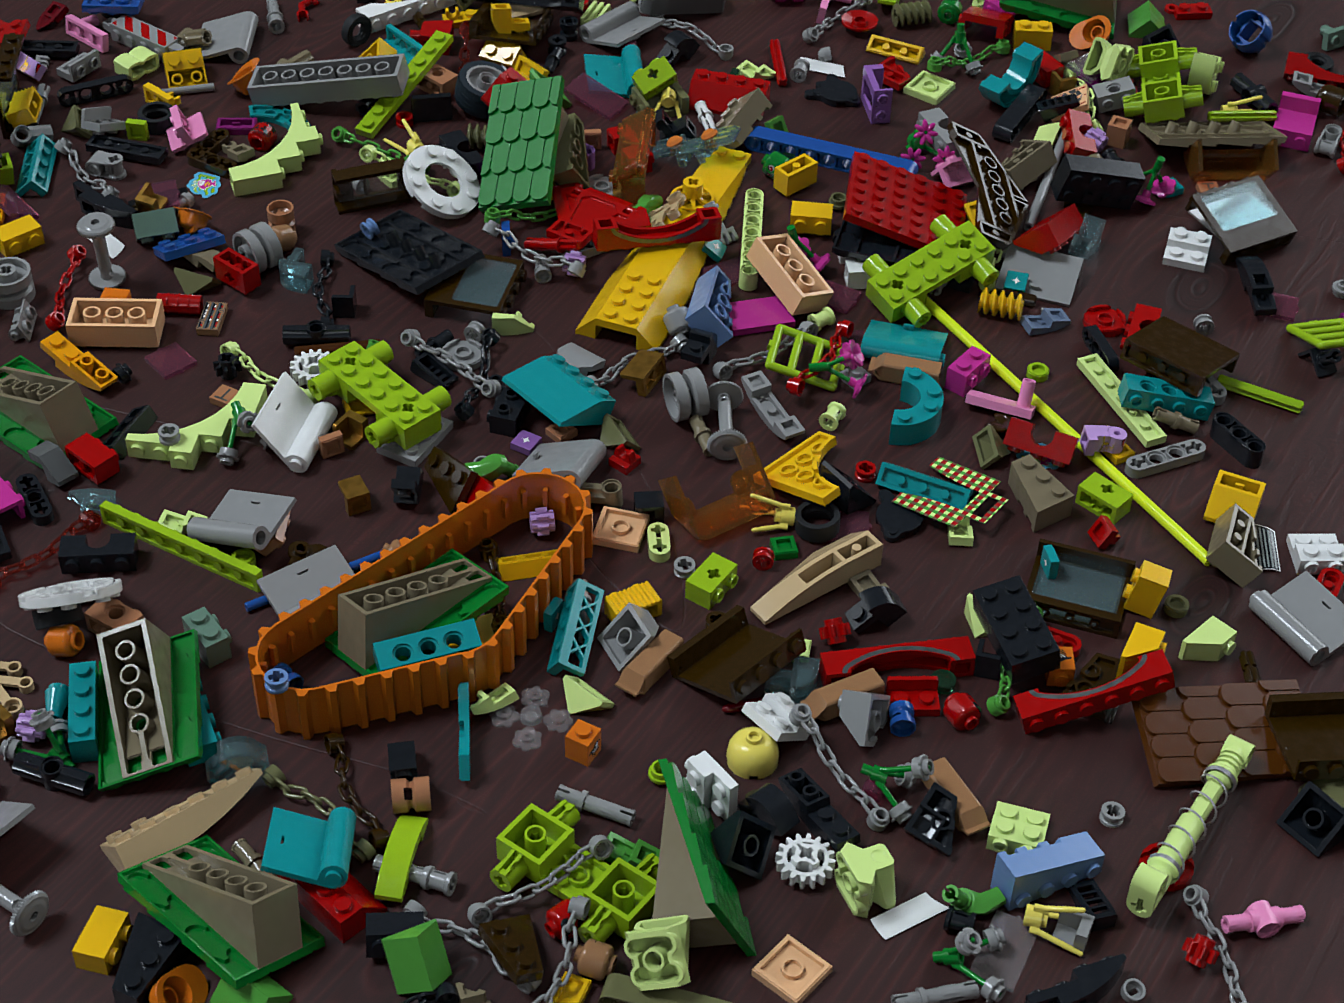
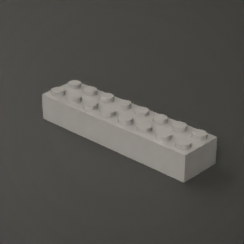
M404 53L256 66L247 90L253 105L287 106L297 102L299 105H304L306 103L403 96L410 72Z

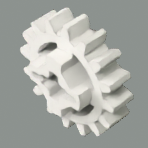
M310 349L307 354L302 351L301 356L295 355L294 361H290V376L293 377L295 382H299V386L307 384L308 388V380L319 375L318 360L330 354V352L322 353L321 349L313 352Z
M798 833L796 834V840L787 837L786 844H779V850L776 852L775 858L776 871L781 872L782 880L790 879V886L800 883V889H804L805 884H809L812 889H815L816 882L824 885L826 878H832L836 862L834 859L835 852L829 850L830 844L828 842L821 844L820 836L813 840L809 833H807L806 838H802ZM789 856H791L790 862L787 860Z

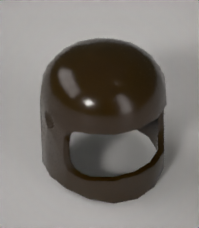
M1330 84L1321 87L1316 95V98H1321L1319 110L1336 117L1343 115L1344 89Z

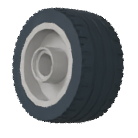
M482 60L465 64L458 74L455 85L454 97L457 105L469 115L481 119H489V106L480 99L497 77L505 71L504 68L499 64Z

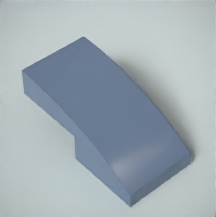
M1043 308L1041 315H1022L1020 324L1028 335L1053 332L1071 323V320L1062 308Z

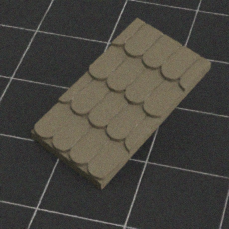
M1169 120V122L1140 123L1138 127L1139 131L1157 145L1188 147L1189 145L1218 146V144L1280 146L1288 138L1264 121L1237 122L1232 120L1231 122H1216L1211 120L1210 122H1194L1190 120V122H1173Z

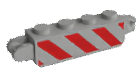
M132 16L110 17L102 22L103 28L110 32L112 40L132 49L144 46L158 54L159 61L163 62L162 53L184 50V46L178 43V36Z

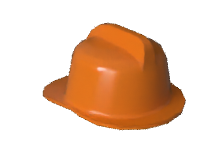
M1097 15L1076 24L1069 34L1071 45L1076 49L1084 50L1091 48L1096 37L1108 40L1112 32L1111 22L1107 17Z
M253 58L244 64L227 85L231 84L238 92L249 95L247 87L255 67L260 61L259 58Z
M173 206L178 209V225L187 234L198 232V230L206 227L209 220H212V217L204 212Z
M180 965L163 975L152 986L149 993V1003H205L208 996L206 977L194 965Z

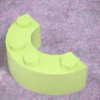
M1201 52L1194 53L1187 85H1202V93L1207 95L1216 92L1219 82L1216 80L1218 72L1222 73L1225 64L1222 61L1223 57Z

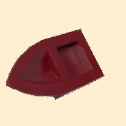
M53 1L40 16L36 30L44 29L53 22L59 23L69 12L68 7Z

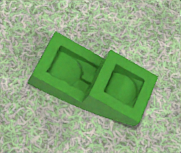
M612 831L607 836L613 844V851L604 860L611 864L620 857L636 867L648 854L653 853L659 857L660 849L641 839L633 843Z

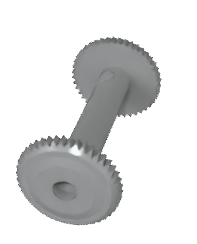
M93 212L83 216L76 225L80 236L92 239L98 267L89 273L88 281L92 287L98 290H104L105 287L118 288L126 280V272L121 266L111 264L105 236L113 232L115 220L106 213Z
M718 381L708 387L710 408L718 411L719 430L708 438L707 449L717 459L733 460L743 455L747 449V440L744 434L740 433V431L738 432V430H733L732 411L741 405L744 395L742 388L736 383Z
M0 885V905L13 913L9 923L11 933L22 937L32 933L41 925L49 909V898L45 892L37 890L29 895L27 894L22 899Z

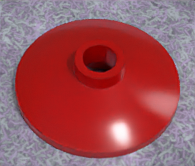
M852 10L843 14L841 22L850 30L863 32L874 29L878 25V18L873 13L865 10Z

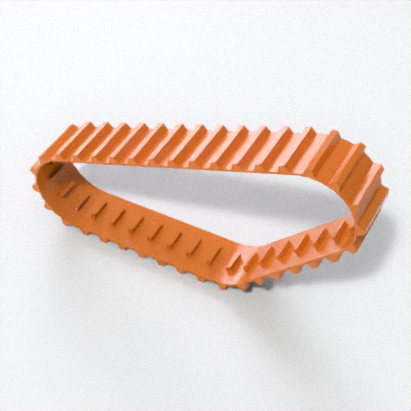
M544 468L541 472L526 473L522 469L517 470L516 476L506 481L501 479L495 480L494 488L490 491H477L475 493V500L469 504L464 502L456 504L457 511L453 514H440L438 516V523L432 527L422 525L418 528L419 535L412 539L401 538L399 540L400 546L395 550L383 549L380 551V559L374 563L362 562L360 564V571L353 576L348 574L341 575L340 584L335 587L323 586L319 589V597L312 601L302 599L299 601L300 608L291 614L284 611L278 614L279 621L271 627H261L258 630L259 641L257 646L248 648L252 684L259 717L270 718L275 725V732L279 734L291 731L301 733L304 740H310L316 733L331 731L332 733L341 734L343 727L358 724L362 729L368 728L370 721L385 718L389 722L396 721L397 714L412 711L415 715L423 714L424 707L436 704L442 709L448 708L450 701L458 699V684L460 682H469L470 702L476 701L479 690L485 691L488 688L496 689L499 687L502 673H512L515 669V655L524 656L527 652L526 640L538 637L539 622L544 623L543 612L555 596L562 599V590L567 591V588L573 582V575H582L584 573V559L591 558L593 555V510L591 509V494L589 490H580L575 484L574 476L562 477L552 474L550 468ZM547 507V510H553L556 520L562 521L573 528L497 632L480 647L315 688L301 689L289 687L287 691L281 694H271L266 691L264 675L268 670L279 663L291 664L324 643L325 638L338 630V594L421 571L450 549H454L463 555L479 545L480 541L484 538H490L510 524L529 518V512L535 511V508Z

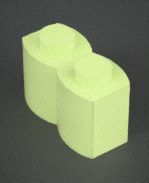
M144 46L135 47L129 53H123L113 60L115 73L127 74L132 81L138 80L144 74H149L160 67L158 54Z

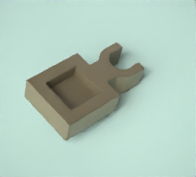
M230 141L231 145H222L223 152L229 158L239 163L246 162L249 158L255 156L254 148L244 143L237 145L236 142Z

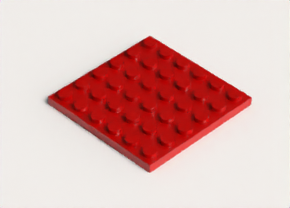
M855 151L851 159L843 220L921 249L938 239L930 230V224L938 216L945 214L956 227L965 223L966 212L964 204L967 203V194L959 189L949 188L941 182L931 181L923 175L908 172L905 168L892 166L884 160L874 159L866 153Z

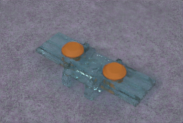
M731 125L716 129L709 128L699 138L693 139L686 138L685 134L672 136L671 138L658 140L651 152L654 155V159L675 155L680 168L687 166L686 162L690 161L693 154H695L699 164L706 163L705 157H711L712 153L718 150L719 146L734 143L741 127Z

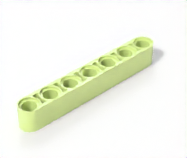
M756 188L748 189L745 193L738 282L739 288L744 291L755 290L759 272L746 257L756 237H761L764 193Z

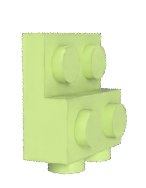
M997 801L986 849L998 853L1006 851L1009 855L1014 854L1016 848L1023 846L1028 850L1035 849L1038 843L1045 841L1051 814Z

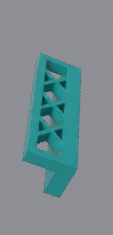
M392 24L386 25L387 38L384 41L396 49L397 54L404 53L408 65L423 46Z
M43 133L26 148L15 193L19 197H22L30 189L41 197L48 193L57 149L54 147L56 143Z
M882 462L875 483L898 492L932 499L961 510L968 504L970 497H974L975 490L889 462Z
M580 578L567 588L546 672L556 676L564 669L579 677L585 674L605 590ZM585 591L596 595L594 603H588L584 595ZM582 611H585L590 619L586 625L583 624L579 616ZM579 631L585 640L581 646L578 645L574 638L575 633ZM570 654H576L580 661L579 667L568 662Z

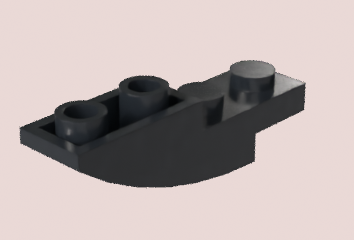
M81 180L73 183L76 200L80 202L81 211L87 215L93 212L106 213L113 217L116 227L134 229L131 214L138 213L135 208L130 207L113 194L104 197L103 194L98 193Z
M1258 256L1236 257L1235 261L1244 291H1248L1254 315H1276L1277 305L1273 295L1274 285L1264 262Z
M802 768L778 777V781L784 793L793 804L796 813L815 838L821 837V844L828 842L836 852H839L846 842L853 845L861 842L860 833L830 805V796Z
M1124 953L1116 956L1109 955L1098 962L1081 964L1072 970L1069 982L1062 981L1054 987L1034 990L1026 995L1024 1003H1097L1108 994L1121 977L1127 957Z

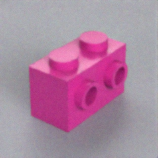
M971 346L947 367L945 388L964 397L988 376L991 369V355Z

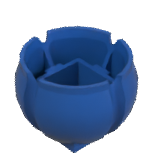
M1245 10L1235 16L1236 21L1230 23L1229 37L1233 46L1241 52L1259 54L1273 37L1272 23L1266 15L1259 11ZM1257 28L1261 29L1262 31L1256 39L1249 43V38Z

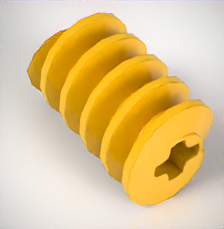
M985 287L980 296L977 313L983 308L984 314L987 315L991 309L992 316H996L998 311H1000L1001 318H1004L1008 313L1009 319L1012 320L1017 314V319L1020 321L1024 307L1022 294L1019 293L1018 297L1014 299L1013 292L1006 297L1005 290H1002L998 296L995 288L989 294L988 287Z

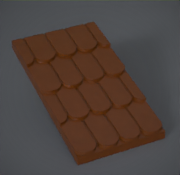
M1297 679L1259 680L1250 683H1225L1212 686H1179L1163 693L1144 697L1138 701H1131L1154 788L1203 784L1201 775L1206 767L1216 761L1230 734L1256 746L1249 764L1238 775V781L1292 777L1264 713L1269 695L1301 693Z

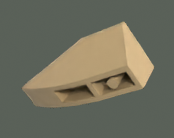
M866 530L851 533L813 552L750 607V611L764 625L847 583L849 578L868 569L872 570L880 566L883 544Z
M244 767L235 772V777L229 780L222 779L212 784V788L193 794L186 801L171 806L149 819H146V817L140 818L130 824L132 828L123 833L119 830L106 837L107 841L101 844L100 847L118 872H121L191 842L220 820L248 792L263 772L261 768Z

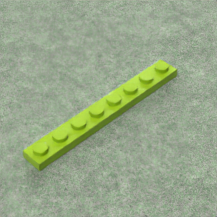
M438 30L435 31L408 64L410 75L403 96L379 98L355 127L356 134L370 139L376 136L454 41L453 35Z
M105 500L99 505L104 524L124 533L136 532L137 539L259 593L261 591L256 582L263 577L262 569L221 552L215 547L203 544L197 539L185 536L177 530L167 528L156 521L149 520L138 513L131 512L118 504Z

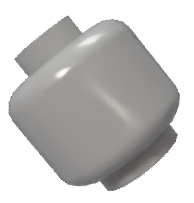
M678 304L668 307L666 309L667 313L663 316V322L668 333L672 336L681 333L684 336L688 335L691 330L688 322L685 320L688 307H679Z

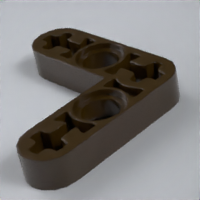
M223 128L216 129L187 152L188 164L208 173L230 179L229 168L236 167L237 163L217 155L222 150L223 144L228 145L230 143L229 131Z

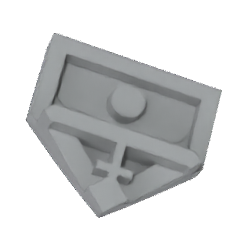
M572 342L557 350L558 355L563 356L568 364L577 367L585 377H587L588 372L604 368L605 359Z

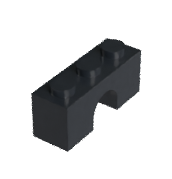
M461 130L439 135V144L437 146L454 150L471 166L477 174V178L482 179L483 158L477 150L469 152V140Z
M136 532L111 534L108 544L100 548L89 547L86 535L61 536L58 559L62 574L137 571L139 547Z

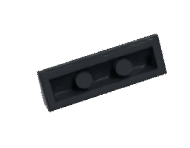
M150 405L133 408L103 444L110 449H114L119 455V460H123L128 454L125 442L127 434H145L157 420V415Z

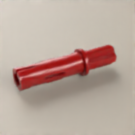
M562 236L558 238L527 237L524 241L525 249L564 253L565 251H579L581 249L580 240L565 239Z

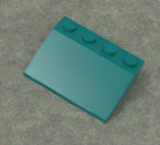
M558 354L541 356L502 378L505 384L559 427L601 425L604 415L606 413L611 415L616 400L609 395L607 390L599 388L594 384V380L585 377L577 367L568 364L565 358Z

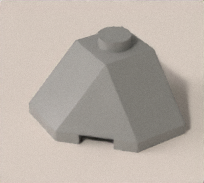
M843 689L838 700L839 716L859 746H875L878 739L874 735L879 728H884L887 722L890 695Z

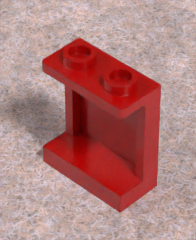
M971 6L963 14H960L958 23L965 24L964 30L971 26L972 22L997 27L995 38L1004 39L1011 33L1014 14Z

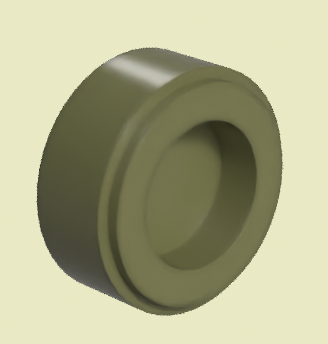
M1169 595L1165 599L1163 610L1168 616L1173 618L1185 617L1189 610V601L1181 595Z

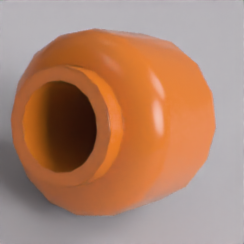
M74 624L50 627L44 637L45 647L55 657H73L80 652L85 643L83 632Z

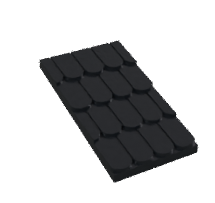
M401 209L375 222L379 227L380 233L378 235L374 234V238L368 239L360 230L334 244L336 251L340 252L341 256L357 262L359 266L380 274L382 278L394 282L398 287L416 295L485 257L482 250Z
M845 220L841 224L832 247V253L835 255L854 257L862 262H865L871 255L878 254L889 267L919 250Z

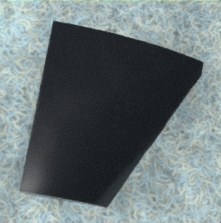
M934 782L904 828V831L949 857L952 853L957 796Z

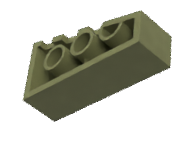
M575 113L568 115V122L557 147L554 181L558 185L581 183L583 184L582 188L587 189L590 187L584 124Z

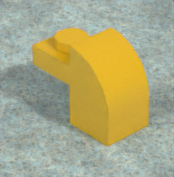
M509 3L491 4V20L499 34H511V31L518 33L530 31L528 18H512V8Z

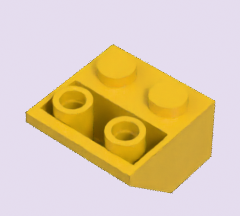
M201 48L162 53L168 88L208 84Z
M1219 470L1203 519L1215 523L1217 518L1236 503L1255 520L1266 483Z

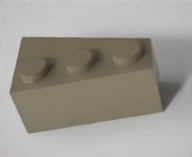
M760 88L739 99L734 98L727 104L728 108L721 114V120L715 125V129L718 131V144L729 149L740 146L753 131L751 127L756 120L758 122L762 120V112L770 110L773 105Z
M1022 139L1020 141V148H1014L1012 151L1013 156L1011 158L1007 157L1001 163L1020 191L1024 190V187L1029 183L1036 181L1038 176L1049 171L1057 163L1050 141Z
M1028 454L1011 462L1008 484L1017 501L1021 503L1025 517L1029 518L1033 533L1071 516L1075 495L1034 457Z
M1236 503L1216 519L1206 559L1213 567L1220 569L1240 587L1244 588L1260 575L1263 569L1257 562L1260 552L1257 548L1255 549L1254 542L1257 540L1254 518Z

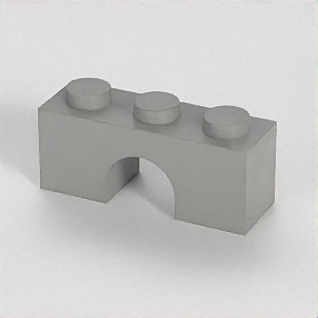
M940 107L919 112L916 124L922 126L924 119L927 120L928 126L931 123H935L932 131L938 132V135L931 136L933 139V144L931 145L936 151L938 149L944 151L948 145L950 151H955L954 155L959 157L960 154L955 144L949 138L947 130L949 117Z

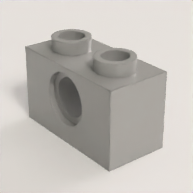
M1130 76L1092 85L1095 95L1093 101L1099 114L1123 108V97L1136 93Z

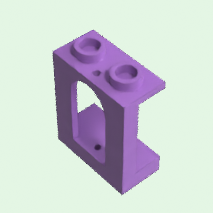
M883 64L864 65L861 100L871 124L890 123L893 88L882 89Z

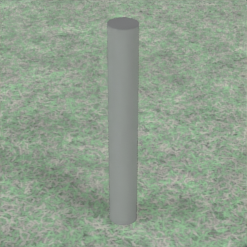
M214 83L161 89L166 93L174 92V95L215 91Z

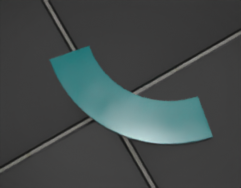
M249 105L250 118H257V122L274 123L289 130L292 120L291 110L286 108L283 110L275 109L273 105Z
M460 682L458 684L460 725L459 779L461 781H470L469 682Z

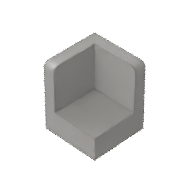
M1059 913L1058 922L1052 936L1084 953L1095 916L1086 913Z

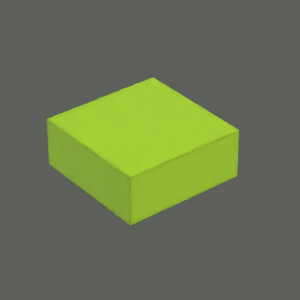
M128 118L125 122L128 139L148 141L150 136L147 120Z

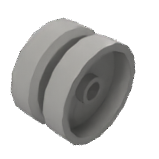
M258 222L250 226L249 230L243 229L233 234V249L259 264L260 273L283 262L284 257L280 241L276 233L266 222Z
M18 257L0 258L1 310L16 309L22 305L23 299L30 303L36 295L31 268L24 259Z
M694 367L683 370L682 375L678 371L664 375V399L669 415L674 422L688 420L690 414L692 416L696 414L699 416L708 415L710 410L709 392L700 369Z

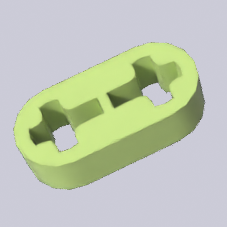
M661 522L652 523L647 529L649 558L656 563H663L670 558L669 528ZM656 533H660L661 537H656Z

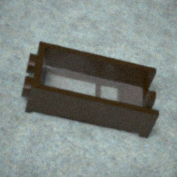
M400 156L398 159L341 170L331 169L334 204L339 215L411 201L410 194L403 181L404 157Z

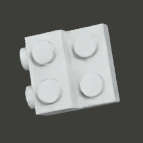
M1171 227L1162 264L1203 273L1212 235H1208L1204 231H1188L1184 227Z
M1335 534L1287 535L1286 542L1297 575L1302 574L1306 570L1311 575L1320 574L1322 569L1329 567L1338 569L1344 574V545L1338 543Z
M766 693L762 701L746 702L741 710L776 742L807 740L810 735L803 727H797L790 722L789 713L795 704L785 693ZM809 721V723L807 724V726H808L809 729H811V728L814 727V726H813V724Z
M706 751L689 757L684 767L687 769L686 779L692 791H695L702 804H705L707 808L711 807L717 816H721L724 820L728 819L737 811L739 784Z

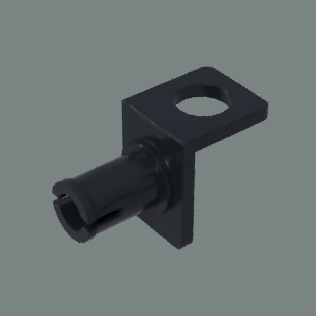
M1315 347L1298 353L1299 357L1310 354L1317 377L1336 373L1335 363L1340 362L1342 359V355L1336 357L1337 354L1341 353L1339 349L1320 350Z

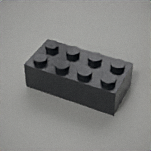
M1065 154L1050 186L1056 201L1129 210L1146 178L1140 163Z
M1020 575L972 590L973 609L996 654L1002 657L1001 663L1012 684L1060 668V649Z

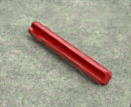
M771 39L769 46L778 86H786L788 79L780 41L778 39Z

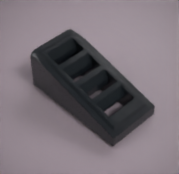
M1074 93L1037 102L1036 105L1044 122H1048L1066 113L1068 108L1074 109L1080 106V103Z
M427 351L411 362L410 371L436 387L443 386L446 389L459 380L455 373Z
M1094 879L1077 882L1075 885L1067 888L1076 907H1083L1086 909V914L1095 916L1091 932L1115 927L1117 914ZM1090 888L1091 890L1082 893L1079 892V890ZM1094 896V898L1084 900L1085 897ZM1091 904H1098L1097 906L1089 907ZM1101 911L1102 913L1094 914L1093 912Z

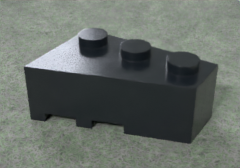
M140 912L137 914L112 986L115 1003H149V993L152 986L163 975L182 965L191 954V950L182 944L181 939L158 920Z

